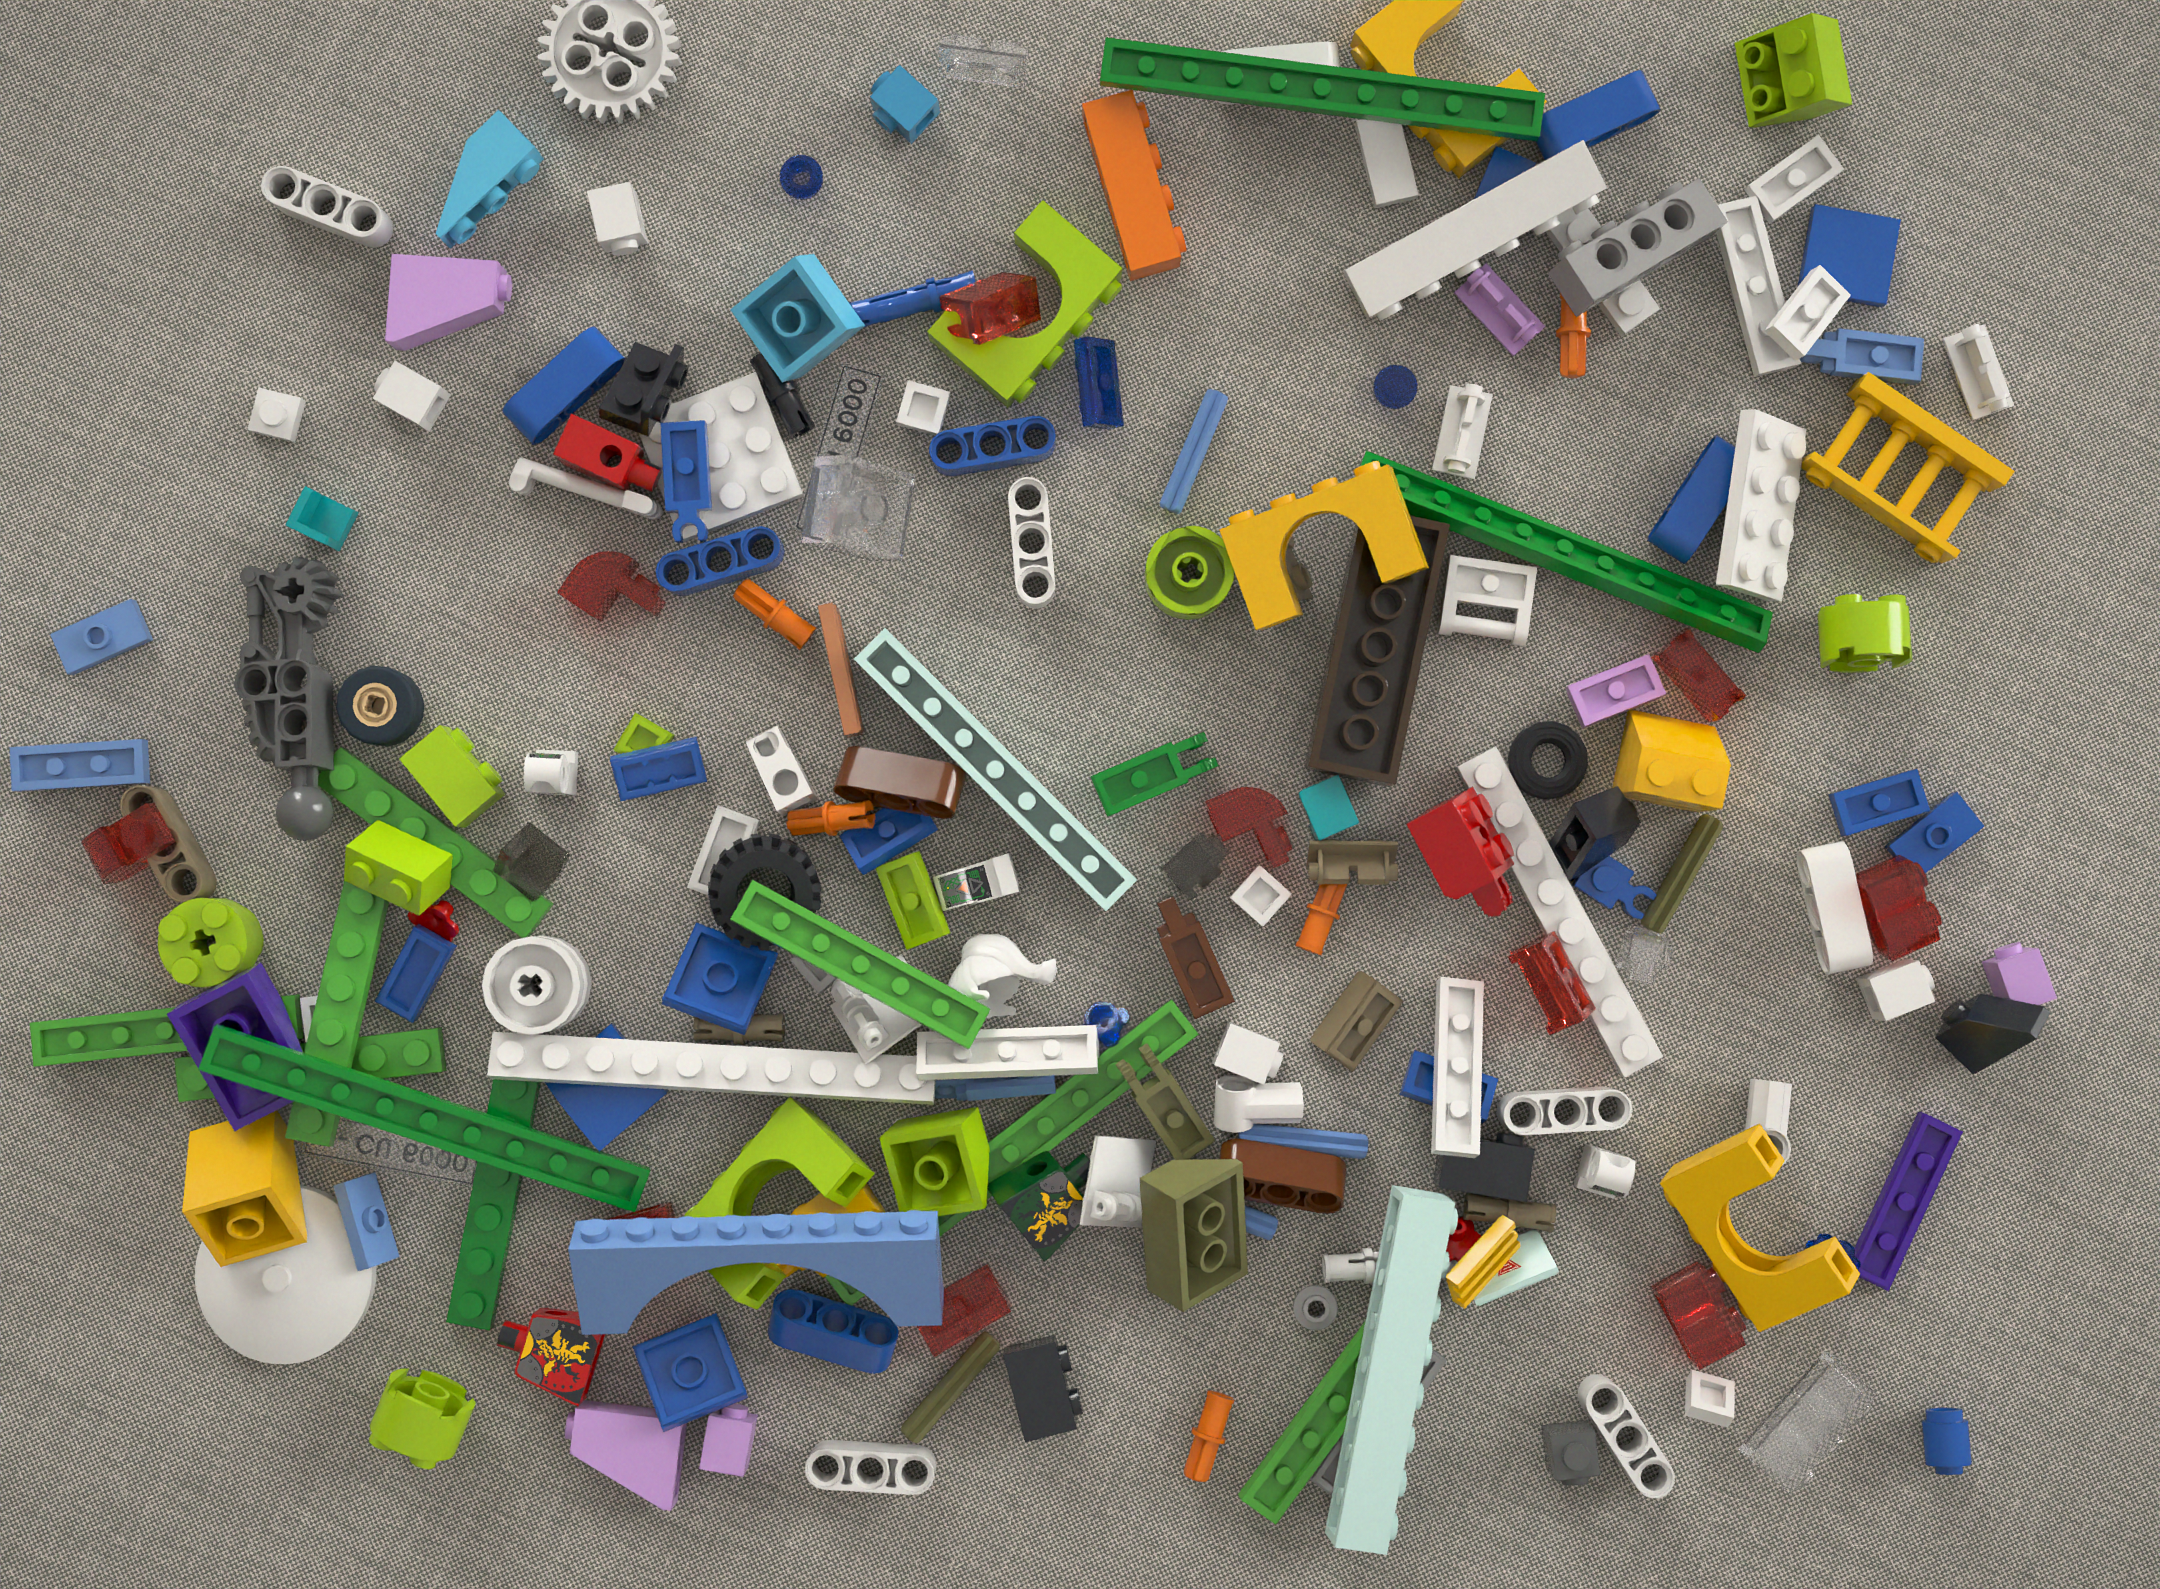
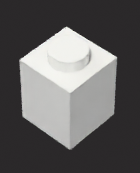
M630 182L587 191L598 243L606 253L612 252L616 256L627 255L636 252L639 245L648 244L638 195Z
M394 361L391 368L384 369L377 378L374 387L376 393L373 399L387 409L430 432L451 394L438 384Z
M1904 959L1856 978L1872 1019L1887 1021L1935 1002L1931 992L1935 988L1933 977L1925 965H1921L1919 960Z
M1228 1022L1212 1063L1215 1066L1264 1085L1267 1076L1275 1078L1284 1054L1277 1051L1280 1045L1278 1041Z

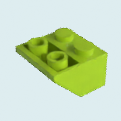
M1809 13L1735 42L1749 127L1756 128L1813 119L1852 105L1838 19Z

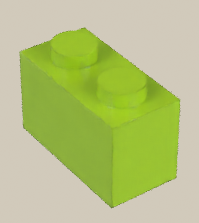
M439 725L401 756L399 760L455 827L466 828L506 795L498 786L503 780L487 761L480 764L470 751L475 746L460 728L457 727L452 730L450 727Z
M376 820L346 846L344 881L420 916L450 888L453 854L380 820Z

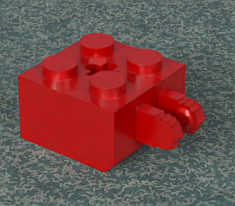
M1472 786L1427 809L1406 825L1444 896L1457 900L1471 893L1477 905L1481 906V911L1484 912V915L1499 917L1513 903L1512 892L1509 891L1510 887L1503 874L1514 865L1511 858L1514 856V851L1506 835L1502 832L1498 834L1490 819L1493 817V812L1489 802L1483 794L1477 795Z

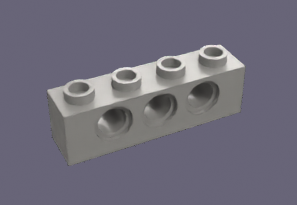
M1700 178L1684 187L1680 181L1674 183L1657 196L1660 200L1652 206L1649 205L1647 200L1640 203L1624 215L1626 221L1617 226L1614 220H1611L1591 234L1592 241L1583 245L1580 240H1577L1557 254L1561 261L1548 274L1576 317L1706 241L1728 222ZM1666 221L1671 224L1672 228L1667 225ZM1631 239L1636 241L1640 248L1636 247ZM1598 259L1602 260L1607 268H1604L1599 263Z

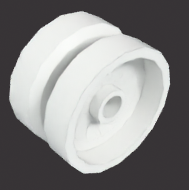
M542 935L512 940L498 949L485 967L482 990L485 1005L498 1023L512 1032L534 1035L563 1028L578 1018L588 1003L592 981L589 966L577 948L563 939ZM539 976L543 981L539 985L543 989L542 993L536 991L533 986L534 979Z

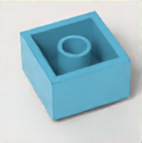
M814 254L794 256L730 309L782 382L801 378L865 327V324Z

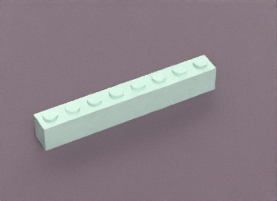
M886 628L854 658L881 688L1104 911H1107L1137 881Z
M1395 1185L1391 1187L1325 1528V1534L1335 1548L1387 1555L1390 1540L1393 1541L1397 1535L1398 1516L1395 1511L1398 1497L1404 1495L1407 1484V1475L1404 1470L1406 1454L1412 1452L1415 1444V1429L1412 1423L1415 1409L1419 1410L1421 1408L1424 1397L1423 1384L1420 1382L1423 1367L1429 1365L1432 1356V1342L1429 1339L1432 1322H1436L1440 1315L1439 1284L1440 1279L1446 1277L1449 1269V1254L1446 1252L1449 1235L1454 1234L1458 1222V1212L1454 1208L1455 1202L1443 1193Z

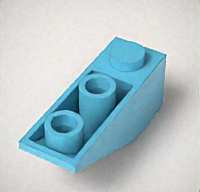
M500 110L496 111L466 141L435 233L450 249L456 243L462 244L475 233L477 229L476 224L487 213L493 214L500 210L508 200L507 194L519 183L525 184L537 174L540 168L539 164L544 160L536 147Z

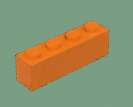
M1128 90L1083 103V123L1129 281L1180 267L1181 253L1187 251L1181 227L1173 228L1169 211L1174 210V203L1168 184L1161 186L1156 170L1162 169V162L1156 143L1148 144L1144 129L1150 127V122L1144 102L1136 103L1133 90Z

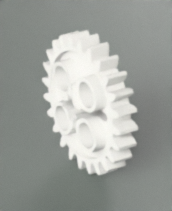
M566 0L568 6L565 9L553 4L551 8L557 16V20H543L542 22L545 29L551 35L538 37L541 47L548 50L538 55V60L542 66L549 67L542 75L547 83L555 82L551 91L556 98L565 96L563 103L568 110L571 111L579 105V113L584 119H587L595 110L596 116L602 124L605 123L610 112L614 114L620 124L623 123L624 111L630 110L632 115L639 119L640 111L638 106L643 103L651 110L656 109L651 98L654 94L667 98L668 94L662 83L663 81L675 83L677 81L674 72L669 67L681 65L679 55L671 52L681 48V42L678 37L671 36L677 28L673 19L664 20L668 15L664 4L654 7L656 0ZM599 16L608 18L606 25L602 29H588L590 22L594 18ZM640 32L648 34V39L643 45L638 47L628 45L630 38L634 34ZM580 35L587 38L590 42L575 41L574 38ZM615 45L620 53L619 55L614 52H608L606 57H604L600 48L611 51ZM578 57H591L590 64L585 69H572V64ZM629 60L646 62L644 67H638ZM628 72L632 74L630 81L626 85L621 87L611 85L613 78L618 73Z

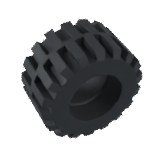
M758 833L751 834L749 839L742 840L740 838L734 841V846L729 850L724 849L721 852L717 864H713L710 872L708 894L714 919L717 925L724 929L726 936L731 940L734 938L739 940L741 946L749 949L751 945L758 946L759 950L769 951V946L774 944L730 920L740 903L738 887L741 880L749 872L758 868L770 867L780 870L790 882L791 895L789 900L813 913H816V910H820V892L822 890L817 871L804 850L798 848L797 844L790 839L786 841L776 834L761 836Z

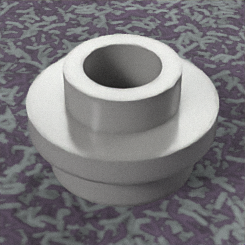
M1310 1285L1301 1289L1293 1302V1312L1297 1321L1303 1327L1310 1330L1327 1328L1335 1320L1338 1311L1337 1301L1332 1292L1320 1285ZM1313 1301H1320L1324 1305L1323 1312L1318 1316H1312L1308 1313V1306Z

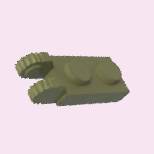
M1146 1043L1138 1049L1146 1065L1151 1067L1156 1074L1155 1077L1141 1085L1130 1063L1122 1059L1116 1063V1066L1132 1088V1096L1174 1159L1188 1160L1215 1142V1139L1168 1068H1163Z

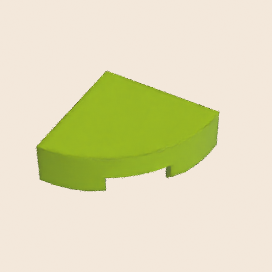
M635 712L613 751L622 754L670 743L675 735Z

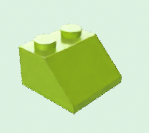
M979 1107L900 1119L879 1137L900 1212L910 1210L938 1211V1216L983 1210L987 1206L990 1148Z

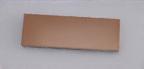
M833 602L818 605L844 736L847 738L863 735L864 727L840 611Z

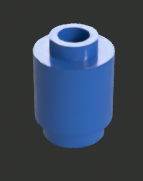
M1952 1407L1926 1409V1420H1922L1925 1464L1935 1466L1936 1474H1963V1466L1972 1464L1968 1420L1963 1419V1409Z

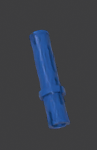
M971 270L939 280H935L934 277L927 278L926 283L864 300L849 302V304L865 324V327L920 312L933 310L934 313L943 311L942 307L951 305L955 299L962 302L978 299L980 296L974 272Z

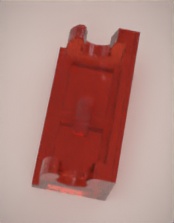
M1000 272L940 296L941 308L949 312L955 311L961 318V325L959 323L947 327L948 331L956 337L972 339L973 344L977 345L1041 320L1037 282L1034 276Z
M1684 628L1652 656L1653 660L1708 723L1721 720L1730 712L1728 709L1732 705L1746 697L1744 691L1735 685L1694 638V634L1689 628Z
M1555 931L1510 952L1511 955L1507 956L1511 964L1518 963L1549 1021L1545 1027L1549 1035L1585 1021L1596 1009Z
M986 1263L943 1289L942 1325L917 1326L930 1348L932 1355L936 1357L1010 1313L1012 1303L989 1264Z

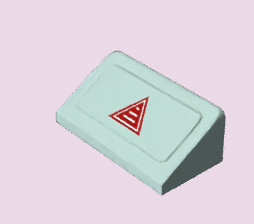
M1536 1229L1518 1235L1516 1240L1520 1242L1521 1247L1473 1299L1476 1306H1481L1554 1276L1559 1272L1546 1244Z

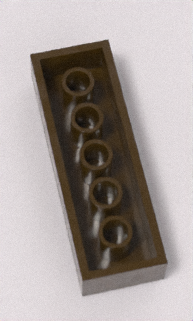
M1410 516L1429 568L1388 584L1381 582L1367 540L1361 529L1355 524L1304 769L1334 776L1339 774V777L1386 787L1396 785L1450 524Z

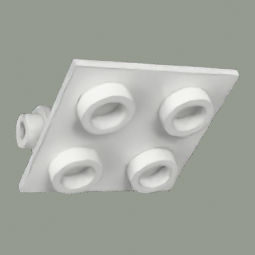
M902 954L897 957L898 959L907 963ZM836 979L832 984L831 995L836 1002L830 1006L865 1064L871 1062L922 1025L839 979Z
M1095 1135L1093 1150L1090 1156L1086 1190L1082 1202L1080 1225L1141 1228L1142 1210L1139 1178L1151 1172L1156 1140Z

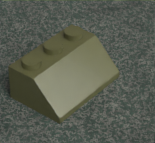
M1237 1159L1172 1160L1139 1178L1148 1291L1181 1312H1184L1248 1274L1243 1162Z

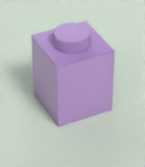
M2016 942L1995 949L1996 957L1982 961L1995 997L2035 1005L2057 999L2039 948L2022 947L2020 942Z
M732 1404L710 1413L699 1469L743 1477L749 1467L758 1415L748 1413V1407L741 1404Z

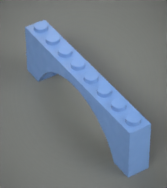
M910 1210L907 1212L880 1213L866 1211L843 1214L822 1212L805 1215L772 1214L768 1216L727 1215L724 1217L683 1216L679 1218L655 1219L644 1217L618 1220L590 1219L575 1222L568 1248L582 1335L627 1334L640 1311L667 1287L698 1272L742 1263L793 1265L832 1276L868 1296L888 1314L897 1327L942 1325L944 1290L938 1211Z

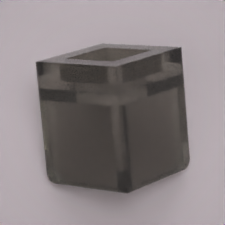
M528 822L501 849L493 871L534 902L562 875L570 855L542 831Z

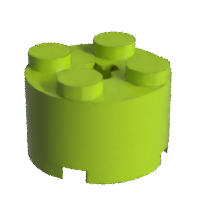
M1185 526L1162 535L1154 543L1147 557L1144 571L1146 591L1152 602L1162 612L1174 618L1184 620L1201 619L1215 611L1225 600L1234 580V569L1223 539L1213 531L1200 526ZM1189 564H1193L1197 567L1195 574L1200 579L1192 578L1189 583L1182 581V572L1178 570V567L1186 569Z
M1847 594L1835 597V605L1820 608L1817 619L1821 668L1829 665V670L1833 672L1861 673L1878 671V665L1883 664L1885 661H1891L1892 669L1912 662L1909 606L1906 605V596L1892 594L1881 596L1878 598V601H1862V595Z
M196 898L183 902L160 921L158 927V951L164 967L178 983L193 987L216 986L254 966L258 956L261 955L264 944L263 931L255 914L241 904L226 898ZM214 935L216 943L208 948L207 940L210 939V936Z
M409 1368L397 1369L390 1374L371 1420L370 1430L372 1433L369 1442L380 1450H394L408 1456L409 1461L419 1468L433 1469L437 1461H445L455 1455L476 1402L474 1398L468 1402L464 1398L467 1390L448 1377L422 1370L419 1377L407 1376Z

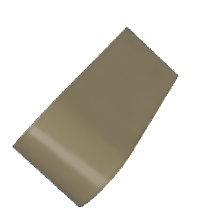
M142 785L130 787L125 791L120 799L122 816L168 897L177 902H186L191 899L209 898L212 896L217 884L215 873L170 793L160 787ZM150 795L154 801V809L148 817H145L141 811V802L145 796ZM168 833H171L176 841L175 849L170 855H166L162 849V840ZM189 871H192L197 879V886L191 894L187 893L183 886V878Z

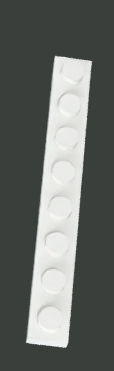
M1492 747L1455 767L1466 789L1473 786L1477 795L1481 793L1485 796L1493 812V817L1490 819L1498 834L1504 833L1510 841L1514 851V856L1511 857L1514 865L1509 869L1620 1076L1625 1078L1662 1058L1661 1051L1497 747Z

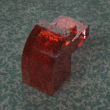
M613 551L594 553L581 560L573 568L557 594L601 622L620 593L656 617L667 603L657 596L661 589L658 585L641 574H638L635 580L631 579L640 563L628 555Z
M1240 787L1203 803L1220 843L1253 829L1270 869L1290 861L1286 852L1293 850L1290 840L1283 826L1275 828L1272 820L1288 814V812L1274 795L1259 788Z
M155 803L144 804L110 826L97 828L86 836L81 844L102 883L111 884L123 882L150 866L147 861L148 858L176 841Z

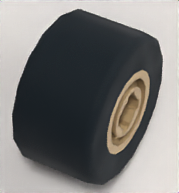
M369 666L357 670L344 681L338 692L336 710L340 724L350 736L366 744L389 747L403 743L417 731L423 720L424 701L420 688L411 677L389 667Z

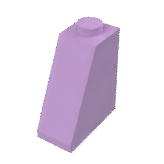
M392 254L385 341L396 350L406 351L504 314V301H510L512 295L511 276L507 275V271L502 265L494 260Z
M584 1400L575 1408V1412H569L565 1426V1439L571 1440V1455L662 1510L671 1511L678 1501L687 1423L663 1432L654 1408Z

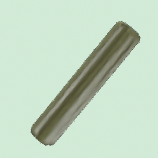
M1703 814L1698 819L1656 893L1657 896L1651 901L1641 919V924L1646 929L1656 934H1662L1665 931L1724 828V824L1717 818Z
M986 1331L982 1332L902 1424L901 1432L908 1440L915 1444L919 1443L1000 1350V1343L995 1337Z

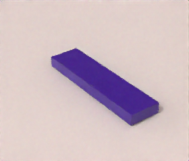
M1918 1111L1850 1256L1851 1261L1860 1273L1859 1278L1889 1292L1963 1131Z

